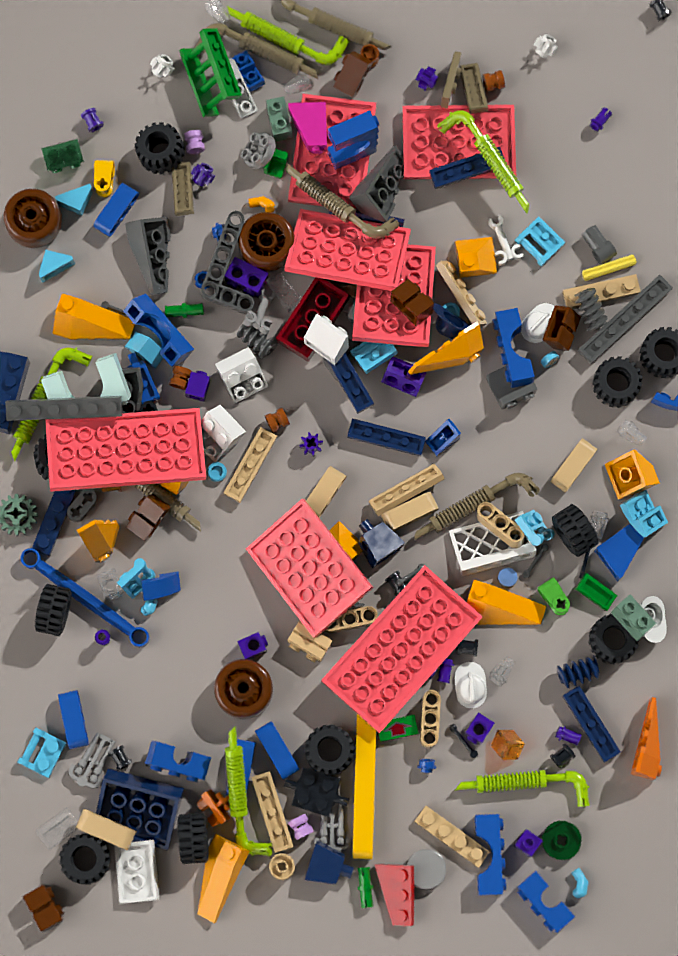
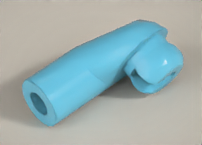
M146 600L144 606L141 607V613L145 616L152 614L156 609L158 600Z
M577 868L571 874L577 881L573 895L579 899L587 894L589 883L581 869Z

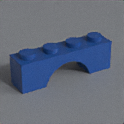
M146 293L133 298L123 310L135 325L144 326L157 335L161 342L160 354L171 367L184 362L193 352L194 348Z
M518 308L495 312V319H492L494 331H498L499 336L496 337L498 348L502 347L503 351L501 361L503 365L506 364V381L510 382L511 388L529 385L535 379L531 359L519 356L511 346V341L521 332L522 328Z
M499 814L475 815V836L484 839L492 852V860L486 871L477 875L478 895H502L503 890H506V878H502V870H505V858H501V850L505 848L504 838H500V830L504 829L503 818H499Z

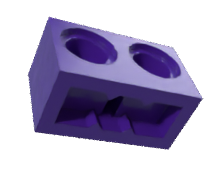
M234 257L224 278L228 286L234 289L238 287L244 290V294L251 297H259L269 279V275L267 272ZM236 271H240L242 273V276L239 278H235L232 276V274ZM255 279L259 281V284L251 286L249 282Z
M393 356L390 359L381 383L416 397L427 372L410 375L408 371L413 364Z

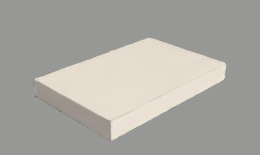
M154 840L132 842L128 850L114 845L119 904L160 900Z

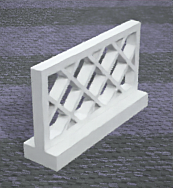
M520 511L506 516L512 520L524 513ZM480 522L449 530L461 576L536 557V548L528 538V544H524L519 548H511L509 546L506 550L496 547L500 538L497 539L494 546L484 541L488 533H493ZM481 528L486 531L482 539L472 535L475 529ZM463 533L468 537L464 544L456 541L454 535ZM517 534L515 535V537L513 538V540H516V539H517V537H518ZM470 538L480 542L476 550L466 546ZM482 544L491 548L489 554L483 555L478 552ZM463 549L473 553L469 560L462 561L461 553Z

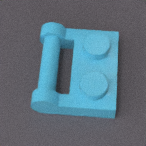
M540 217L535 219L515 239V242L521 244L538 261L537 263L541 267L565 245V241ZM528 235L547 252L545 255H542L526 239Z
M535 510L522 514L515 519V522L534 546L542 544L544 540H551L555 536L554 531L545 526L541 515L535 512Z
M138 558L134 561V567L122 574L117 584L134 599L142 591L141 580L152 579L156 575L152 569L147 567L146 562L142 558ZM142 572L143 577L140 579L138 575Z
M35 727L33 730L34 734L22 758L19 757L17 763L49 778L67 743ZM43 737L46 740L33 764L29 762V759L40 738Z

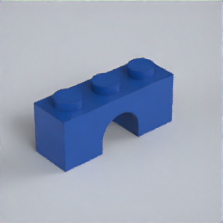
M151 741L145 764L151 765V770L162 772V769L169 771V775L180 777V774L187 776L186 780L198 783V780L206 779L211 757L195 752H187L185 760L178 764L173 757L175 746Z
M534 871L517 886L519 889L517 893L524 901L528 900L532 904L530 909L537 917L539 915L545 920L543 924L550 932L554 930L555 933H558L575 916L563 902H559L553 908L546 907L543 904L541 895L549 885L537 871Z

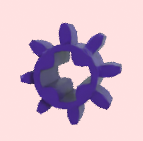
M428 66L427 69H420L416 77V81L419 82V88L426 91L428 87L432 89L435 86L438 76L435 75L436 70Z
M206 163L197 164L190 173L194 175L193 182L199 186L209 185L215 178V175L212 174L213 168Z
M308 432L306 438L301 437L304 444L299 446L301 449L305 448L304 455L312 453L314 457L316 451H322L318 445H322L323 441H318V434L312 436ZM314 441L315 447L311 446L309 448L307 442L312 443Z

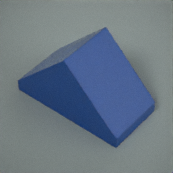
M449 418L425 442L437 456L458 441L461 432Z

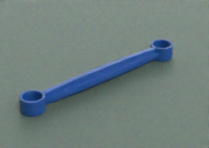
M28 548L22 552L21 562L26 568H35L55 585L71 589L72 597L128 635L135 647L141 648L148 644L150 636L146 629L142 627L135 628L90 592L41 560L40 554L35 549ZM29 552H34L37 554V562L31 566L26 565L24 562L25 555ZM138 630L144 631L147 636L146 641L142 644H136L133 641V635Z

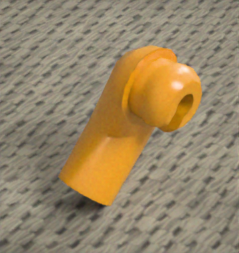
M264 196L248 199L250 208L262 206L265 208V212L273 213L275 211L274 202Z

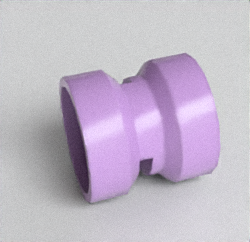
M191 130L184 133L188 154H198L205 151L201 130Z
M306 814L288 822L290 828L295 831L294 836L296 840L314 832L312 826H309L307 823L308 818Z

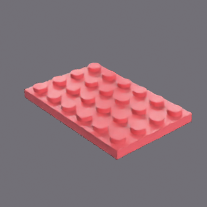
M303 94L301 103L326 102L327 151H323L320 154L308 152L297 131L293 168L301 174L303 172L309 173L322 185L347 202V204L356 208L349 197L359 183L367 176L370 155L335 170L328 156V147L332 146L328 137V128L369 110L372 116H374L376 103ZM291 176L288 202L322 206L296 186V179Z
M441 105L402 107L404 180L431 179L429 170L480 153L474 145L477 139L463 122L458 125L455 124L445 134L440 131L442 127H437V124L448 117L450 112L463 110L469 113L468 105H448V109L442 108ZM488 105V111L471 114L475 119L474 123L482 135L488 134L495 146L501 148L503 156L508 163L507 165L510 166L516 175L514 105ZM492 170L468 179H495L497 176H495Z
M300 209L294 230L295 241L289 249L285 272L392 291L399 285L411 229L398 227L389 233V236L375 239L362 233V230L351 221L345 223L332 214ZM362 220L366 224L369 223L374 227L382 225V223Z
M408 244L399 285L409 279L420 287L421 293L423 292L426 296L428 295L432 298L436 247ZM357 285L352 341L429 347L431 315L415 326L390 301L391 291Z
M301 499L246 548L313 638H317L374 588L305 499Z

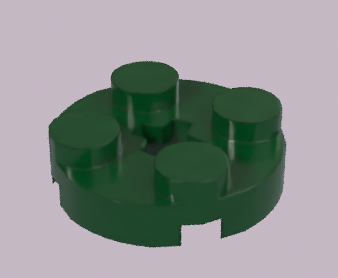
M555 821L546 827L542 835V846L550 857L556 860H568L579 852L582 841L581 833L570 822ZM559 835L567 838L565 846L557 844L556 841H558Z

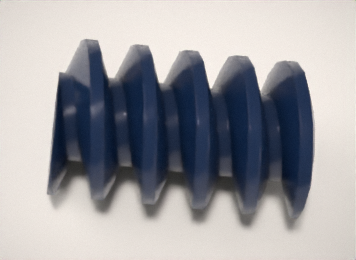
M594 655L593 661L590 657H586L585 663L582 659L578 660V665L572 661L570 667L565 663L563 664V670L559 665L556 666L560 683L564 684L567 688H569V682L577 686L578 679L584 684L585 677L591 682L592 675L597 680L599 679V667Z

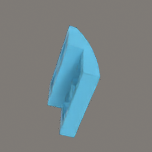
M647 490L641 491L620 505L630 524L643 537L649 536L668 523L661 506L654 507Z

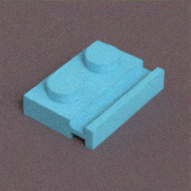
M363 342L350 351L366 374L398 354L393 344Z

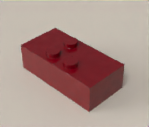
M315 277L276 337V341L309 362L315 351L304 344V336L316 314L321 317L326 316L332 321L331 324H334L345 304L349 301V294L325 279Z

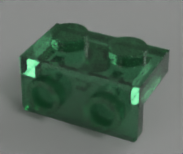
M78 138L41 148L48 172L58 173L67 166H70V169L77 168L84 162Z

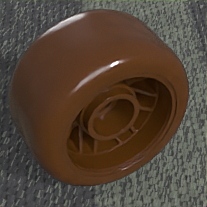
M31 188L21 190L9 199L4 209V224L9 235L16 243L27 248H39L48 245L57 237L62 225V216L57 202L50 194L40 189ZM37 214L34 219H28L30 215Z
M272 212L257 213L248 218L243 224L238 238L239 251L245 262L265 272L275 271L285 266L289 249L295 241V235L289 222L282 216ZM264 241H270L272 245L263 246L262 243Z
M239 659L228 663L220 670L215 679L214 694L218 705L226 714L237 719H250L260 715L269 706L273 696V684L268 671L261 664L253 660ZM245 683L249 686V690L246 693H240L238 686Z

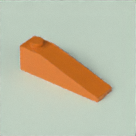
M651 697L630 774L655 780L656 776L659 777L661 774L662 765H659L660 746L656 698Z

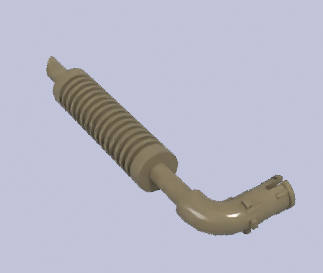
M280 0L283 7L288 11H295L309 17V23L315 24L318 27L322 26V29L325 28L329 32L332 31L333 34L342 35L346 39L349 38V41L352 40L356 44H362L363 47L367 44L375 45L381 50H387L392 47L373 38V32H367L364 28L360 29L359 26L357 27L353 23L350 25V22L347 23L344 19L340 20L339 17L337 18V16L332 14L330 16V13L327 14L323 10L320 11L319 8L314 7L311 11L296 4V1Z
M213 23L206 28H218L220 35H226L239 41L240 48L249 50V52L257 56L259 55L263 59H269L270 62L272 61V63L280 67L282 66V68L298 74L301 71L318 79L316 70L303 64L304 59L297 58L296 55L294 56V54L287 51L284 52L283 49L281 50L277 46L274 47L273 44L264 42V40L254 35L251 36L248 32L241 35L221 23ZM201 37L195 48L202 42Z
M287 163L286 172L296 179V186L343 222L348 223L351 221L368 237L375 239L385 238V236H389V233L399 227L397 219L392 222L395 219L393 217L381 226L374 227L369 223L366 224L355 215L356 209L347 204V202L322 185L309 173L303 172L301 174Z
M523 473L510 474L505 477V480L489 488L488 485H485L478 489V491H475V493H472V496L468 495L462 501L456 502L455 505L452 504V507L449 506V509L446 508L439 512V515L435 514V516L430 517V523L416 531L415 540L433 530L439 533L442 531V528L446 529V527L452 525V522L456 523L462 517L465 518L472 511L475 512V509L477 510L481 503L494 501V495L508 486L512 487L518 484L526 490L530 497H534L532 491L537 495L540 489L532 481V477Z
M133 485L140 492L146 494V496L156 495L171 507L167 513L170 512V515H173L174 518L176 517V520L179 522L186 520L201 532L200 521L189 514L191 508L179 501L178 498L170 494L161 485Z

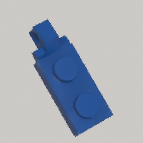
M135 352L129 354L128 358L131 365L127 366V368L140 367L144 385L141 403L159 400L160 396L146 363L143 360L138 361Z

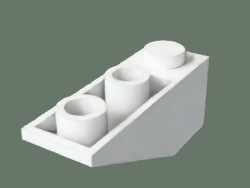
M229 58L242 94L239 99H231L242 119L258 111L235 60Z

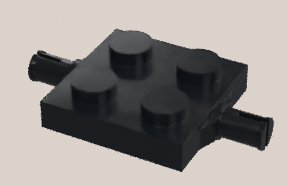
M303 768L297 782L285 780L284 787L294 790L292 806L330 818L332 808L336 803L348 806L349 798L339 796L338 789L341 783L339 778Z

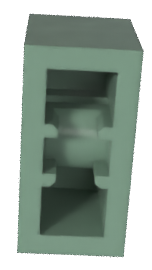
M284 96L266 100L267 113L275 142L292 139V128Z
M631 594L611 611V614L636 641L657 624Z

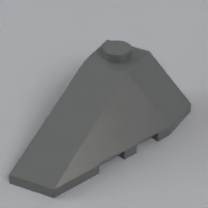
M393 146L349 197L360 213L382 222L388 220L395 208L394 198L399 192L397 186L404 172L403 154L397 146Z

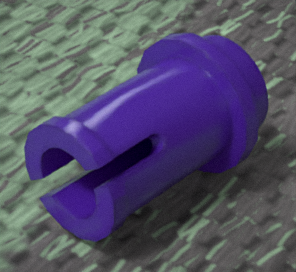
M603 107L599 114L591 119L590 127L594 131L602 130L603 125L612 116L611 111L606 113L608 111L607 108Z
M104 629L97 631L95 641L100 645H108L110 643L109 632ZM102 636H106L105 640H100Z
M445 659L442 662L437 679L438 682L450 683L452 666L454 667L453 660Z
M559 726L555 737L559 741L562 739L578 746L581 734L566 729V726Z

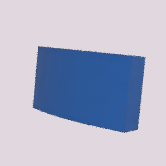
M247 50L232 57L249 92L265 85V80L256 68L255 62Z
M657 392L651 403L662 408L678 411V395L673 401L666 393Z
M178 571L159 574V578L141 580L144 601L161 598L181 591Z

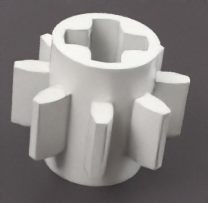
M544 34L543 37L539 36L533 44L537 47L535 52L544 58H547L548 55H554L558 48L555 45L556 40L547 34Z
M166 55L154 57L150 63L152 65V73L159 78L167 77V75L170 76L174 70L171 58Z

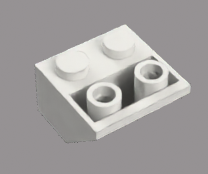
M316 314L304 336V344L335 365L349 348L348 333L343 328H337L331 324L332 321L326 316L321 317Z
M249 347L215 364L234 403L268 387L257 359Z
M221 405L208 411L201 420L204 452L214 462L220 460L246 433Z

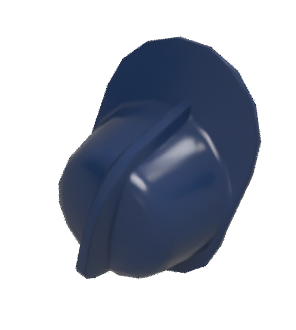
M434 303L433 310L438 315L435 325L441 335L454 339L458 336L459 332L469 327L468 323L462 318L452 314L441 305Z

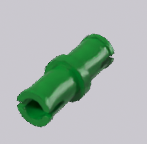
M182 303V305L165 306V315L167 318L179 316L187 318V316L204 315L203 303Z
M370 867L357 868L359 886L357 887L360 890L361 908L374 907Z

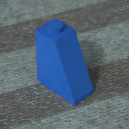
M629 524L594 550L617 582L625 574L645 537Z

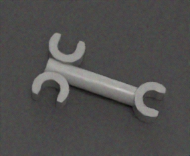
M263 289L259 295L261 303L257 314L248 311L245 316L247 318H245L243 324L248 327L253 326L259 329L261 333L267 335L270 330L268 327L271 326L272 321L266 318L263 319L268 304L273 301L275 294L272 293L268 297L265 295L266 289Z

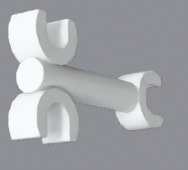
M498 215L499 223H493L490 218L488 224L491 228L495 229L503 251H497L495 257H503V260L498 262V266H503L507 261L522 259L524 255L523 253L517 255L514 252L520 249L519 244L514 245L510 249L502 228L503 218L501 215Z

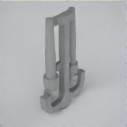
M97 732L83 758L80 759L79 766L76 767L72 764L69 768L70 777L76 780L81 787L98 788L103 779L97 777L102 773V768L109 756L108 753L112 750L115 741ZM98 738H101L102 741L93 758L89 757ZM107 741L110 745L99 762L97 758ZM87 760L90 761L83 776L77 777L73 774V770H75L76 775H81L83 767L85 768L87 765ZM96 764L98 766L95 767L94 774L90 777V782L96 784H91L88 782L87 777L93 765Z
M339 804L338 824H334V807L330 814V824L326 823V816L321 815V829L319 832L321 838H314V844L316 840L327 844L326 828H330V844L328 846L337 851H345L349 847V838L343 839L345 830H343L344 815L342 804ZM334 828H338L337 844L342 846L345 842L344 847H336L334 845Z

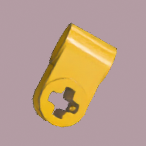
M95 160L94 187L100 197L106 198L112 194L113 178L115 175L114 161Z

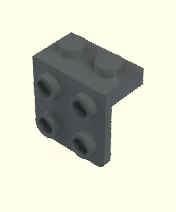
M506 366L486 376V380L501 410L513 408L518 405L517 402L522 400H530L535 397L534 394L537 392L534 382L529 385L511 388L510 382H507L505 378Z

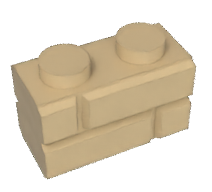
M301 621L297 623L287 640L290 644L289 648L297 653L300 650L307 654L305 657L314 663L323 660L333 643L331 639L322 634L317 638H313Z

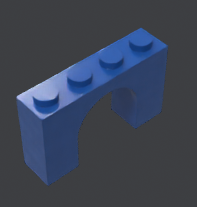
M370 110L328 128V137L332 143V146L328 147V156L335 170L376 152L377 139H379L377 134L379 132V122L375 115L372 116Z

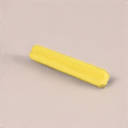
M629 255L583 270L582 277L585 281L634 266L636 264L635 256Z

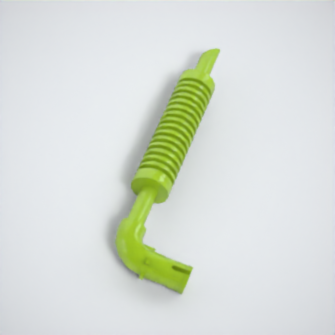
M227 6L229 15L240 20L241 27L247 28V30L255 34L257 33V35L270 40V42L273 41L274 44L276 43L280 47L283 46L284 49L286 48V50L296 55L302 52L323 65H331L337 62L339 58L342 59V53L349 44L346 38L342 41L343 37L339 36L333 49L329 50L328 54L318 53L305 46V40L298 36L295 37L294 34L292 35V33L282 30V28L272 23L269 24L268 21L266 22V20L259 16L256 17L255 14L253 15L249 11L244 15Z
M463 110L450 112L448 117L437 124L438 128L442 127L440 131L445 134L455 124L458 125L461 122L468 126L477 139L474 145L484 160L487 161L486 163L489 164L490 169L493 170V173H495V176H497L509 197H516L527 214L529 203L521 193L524 187L510 166L507 165L508 163L505 162L506 160L503 159L504 157L501 156L488 134L482 135L474 123L475 119L470 113Z
M70 347L62 348L54 355L52 366L47 375L56 373L59 366L63 365L66 359L69 361L74 360L88 367L93 356L77 350V347L75 349ZM41 376L37 384L38 387H36L31 399H48L41 382L43 376ZM39 420L20 421L19 428L16 429L17 431H15L13 436L17 439L11 451L14 462L23 444H29L30 437L33 436L31 433H34L33 430L36 429L38 425L36 423H39Z
M235 726L228 733L229 747L225 748L230 815L236 818V843L249 850V854L252 856H271L273 848L269 847H272V843H254V841H249L247 833L244 831L243 816L248 814L243 766L244 759L242 746H237Z
M536 770L535 773L527 771V773L523 772V774L522 772H519V774L518 772H515V774L513 772L511 775L510 773H507V775L506 773L503 775L501 773L500 776L492 774V776L488 775V777L486 775L484 777L478 775L476 776V781L461 782L455 788V790L477 789L478 793H484V791L488 793V791L492 792V790L493 792H496V790L499 792L500 789L501 791H504V789L505 791L508 789L511 791L512 788L513 790L515 788L523 790V787L524 789H527V787L535 789V786L536 788H539V786L540 788H546L547 782L566 781V783H574V789H576L577 807H583V802L584 806H590L588 788L590 786H587L586 779L582 774L576 771H565V773L547 775L545 770H539V772Z

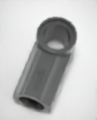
M596 225L589 227L582 233L583 238L592 249L594 258L600 265L617 255L613 244L605 239Z

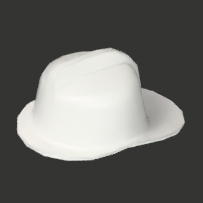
M548 303L539 304L524 318L521 334L525 340L531 343L543 341L542 339L554 305Z
M650 596L644 599L640 605L657 624L644 636L648 641L658 643L666 635L665 608L663 602L658 597Z
M475 662L462 663L455 672L457 700L466 708L473 709L479 707L484 703L487 696L484 670Z

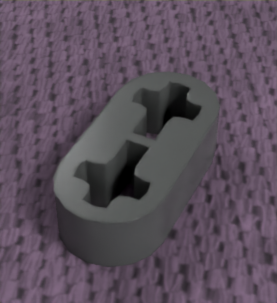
M85 489L79 494L67 510V515L71 521L80 522L86 517L97 503L96 493L91 489ZM90 494H92L93 501H87L85 505H83L84 501L86 500L84 496H89ZM81 506L82 508L79 511L81 515L79 517H72V510H78Z

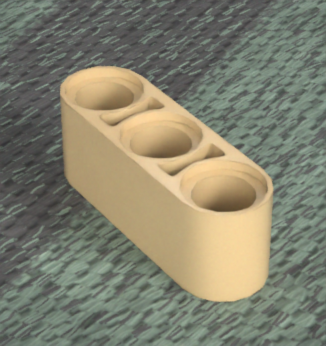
M582 438L550 482L566 493L598 449Z
M329 466L306 500L319 518L347 477L332 466Z
M427 492L385 512L381 517L384 523L395 532L439 510V507L431 492Z
M483 502L478 506L477 519L483 526L512 548L522 546L524 543V533L514 521L489 502ZM489 511L491 514L489 516H483L481 512ZM502 522L506 526L504 528H498L496 524ZM517 534L520 536V539L513 540L511 535Z
M371 606L347 610L336 620L337 624L334 628H327L325 631L336 633L370 626L378 617L377 610ZM365 612H372L375 617L373 620L367 621L363 615ZM352 615L356 621L353 624H347L344 620L345 617Z
M435 690L427 691L422 700L420 742L425 748L434 747L439 738L441 697ZM428 695L436 696V704L431 705L427 703L426 697ZM428 714L434 715L436 722L428 724L425 721V716ZM426 734L434 736L435 741L432 744H427L424 741Z
M83 809L76 828L126 850L129 849L136 831L86 809Z

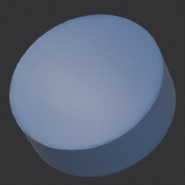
M512 568L502 569L498 574L499 584L506 588L515 585L517 581L516 571Z

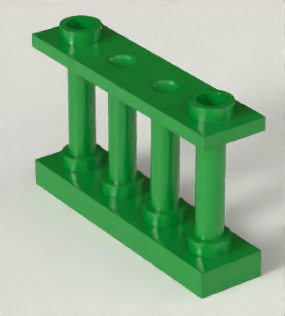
M218 28L202 29L199 32L202 42L196 48L179 50L203 117L218 116L219 112L216 105L222 100L239 99L242 96ZM206 50L208 59L201 64L198 55ZM209 67H212L214 76L207 81L204 72ZM218 83L221 92L213 98L210 89Z

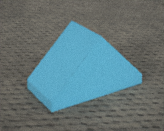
M91 184L57 195L55 199L58 206L82 216L93 194Z
M45 250L39 271L42 283L75 265L74 259L70 255Z
M135 332L125 345V348L132 353L135 352L138 357L154 368L163 359L160 354L161 347L150 337Z

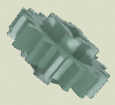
M15 494L13 499L8 495V501L1 500L3 506H0V525L3 524L1 527L3 531L8 529L9 535L14 531L15 535L19 536L20 531L25 535L27 528L33 530L31 524H37L34 517H37L38 513L33 512L37 507L36 505L31 506L33 502L31 499L26 501L25 495L19 498V495ZM21 503L26 505L29 510H23ZM16 511H19L21 514L18 515V519H15L13 516L16 514ZM5 519L11 520L13 527L8 525Z

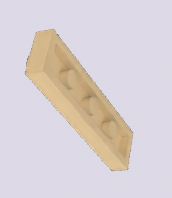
M440 261L435 266L472 324L478 322L480 328L487 324L485 314L477 308L475 298L467 292L465 282L455 272V266L449 261Z
M636 274L562 291L566 307L577 308L582 305L581 303L575 304V301L579 298L575 294L588 288L596 289L594 295L599 296L598 301L600 302L637 295L641 292Z
M260 427L226 487L224 495L241 503L275 443L277 435Z
M434 463L370 499L369 504L377 516H380L436 485L445 478Z
M270 771L251 777L274 852L277 853L293 848L294 846Z
M428 806L423 808L414 821L478 868L490 853L489 850Z

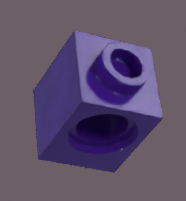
M203 371L191 372L185 391L186 397L205 402L210 384V376H207V373Z
M259 632L237 641L244 659L248 660L267 652L266 646H269L265 636H260ZM251 641L259 643L257 650L253 651L248 648Z
M478 712L465 732L468 736L466 739L474 744H482L495 723ZM475 725H481L484 728L482 735L474 733L473 728Z
M525 829L514 844V847L528 857H532L543 840L528 829Z

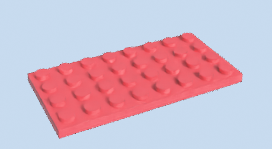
M200 408L123 413L122 416L45 419L50 492L206 480Z
M424 565L323 677L321 682L380 733L482 619V616Z

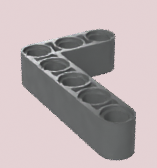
M232 211L226 219L200 293L205 300L246 314L254 307L253 298L221 285L245 220L244 215L240 211ZM232 216L239 217L240 224H232L230 218ZM232 234L234 241L226 242L224 235ZM219 251L226 252L228 256L226 260L218 258L217 254ZM211 270H220L221 276L214 278L211 275ZM205 287H213L214 294L211 296L207 295L204 291ZM224 293L231 294L232 301L225 302L222 295ZM241 300L249 301L250 307L243 309L240 306Z

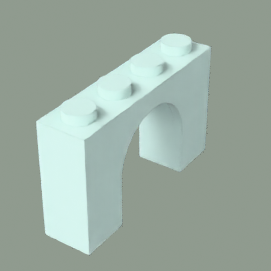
M114 353L97 359L95 363L103 383V391L100 397L122 396V405L127 404L131 393L117 354ZM62 371L46 375L41 379L48 399L75 398L69 391Z

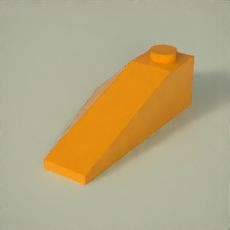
M62 293L55 312L53 334L70 340H92L95 338L130 339L135 324L128 317Z
M475 322L459 332L458 336L451 342L448 340L437 349V353L434 350L414 363L408 371L409 374L463 365L468 361L471 363L476 361L480 357L479 353L484 348L479 323Z
M93 520L77 529L95 562H103L110 558L109 554L113 553L120 527L116 520L112 522L110 520L105 522L103 520Z
M477 580L473 581L467 603L482 616V619L477 623L478 625H541L546 609L545 605Z
M215 834L209 846V858L205 862L198 915L213 923H216L250 852L218 834Z

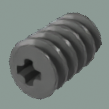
M588 288L575 294V296L579 297L575 304H582L578 310L585 311L580 316L588 318L583 323L590 324L586 329L587 331L604 326L608 320V317L603 315L605 310L600 308L602 303L598 301L599 296L594 295L596 293L595 288Z
M242 324L237 332V337H243L242 341L244 343L248 342L247 346L253 348L254 353L259 352V358H264L271 354L279 344L278 342L272 344L273 337L267 340V335L261 334L259 329L253 326L248 327Z

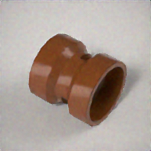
M365 45L361 49L360 55L373 61L371 68L378 64L379 50L375 45Z
M501 70L495 71L494 74L485 73L482 75L486 92L493 91L495 88H505V80Z
M174 366V375L170 379L169 385L177 389L186 390L187 381L192 371L182 366Z
M283 408L277 409L274 414L269 413L265 415L272 433L278 431L282 426L290 425Z

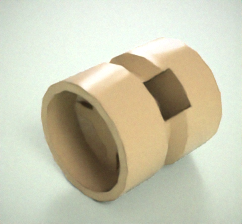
M287 854L275 855L269 863L270 873L278 880L289 879L295 871L293 859Z

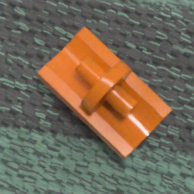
M212 789L201 795L202 798L197 802V806L202 812L208 808L212 810L213 814L207 818L212 827L223 824L232 818L227 812L230 809L227 803L229 795L224 798L220 792L215 794Z

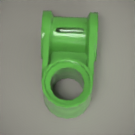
M554 577L537 588L542 598L548 603L555 614L565 615L568 612L570 601ZM558 602L561 604L565 603L564 609L561 607L557 608Z

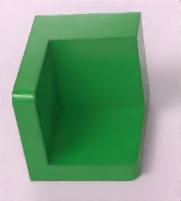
M275 149L271 160L263 168L264 174L281 179L289 159L288 153Z

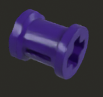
M89 108L81 114V118L85 119L88 125L89 132L98 131L104 126V123L99 120L96 114V108Z

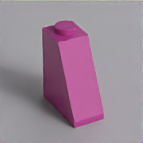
M326 102L288 103L289 115L308 152L320 154L323 151H327Z

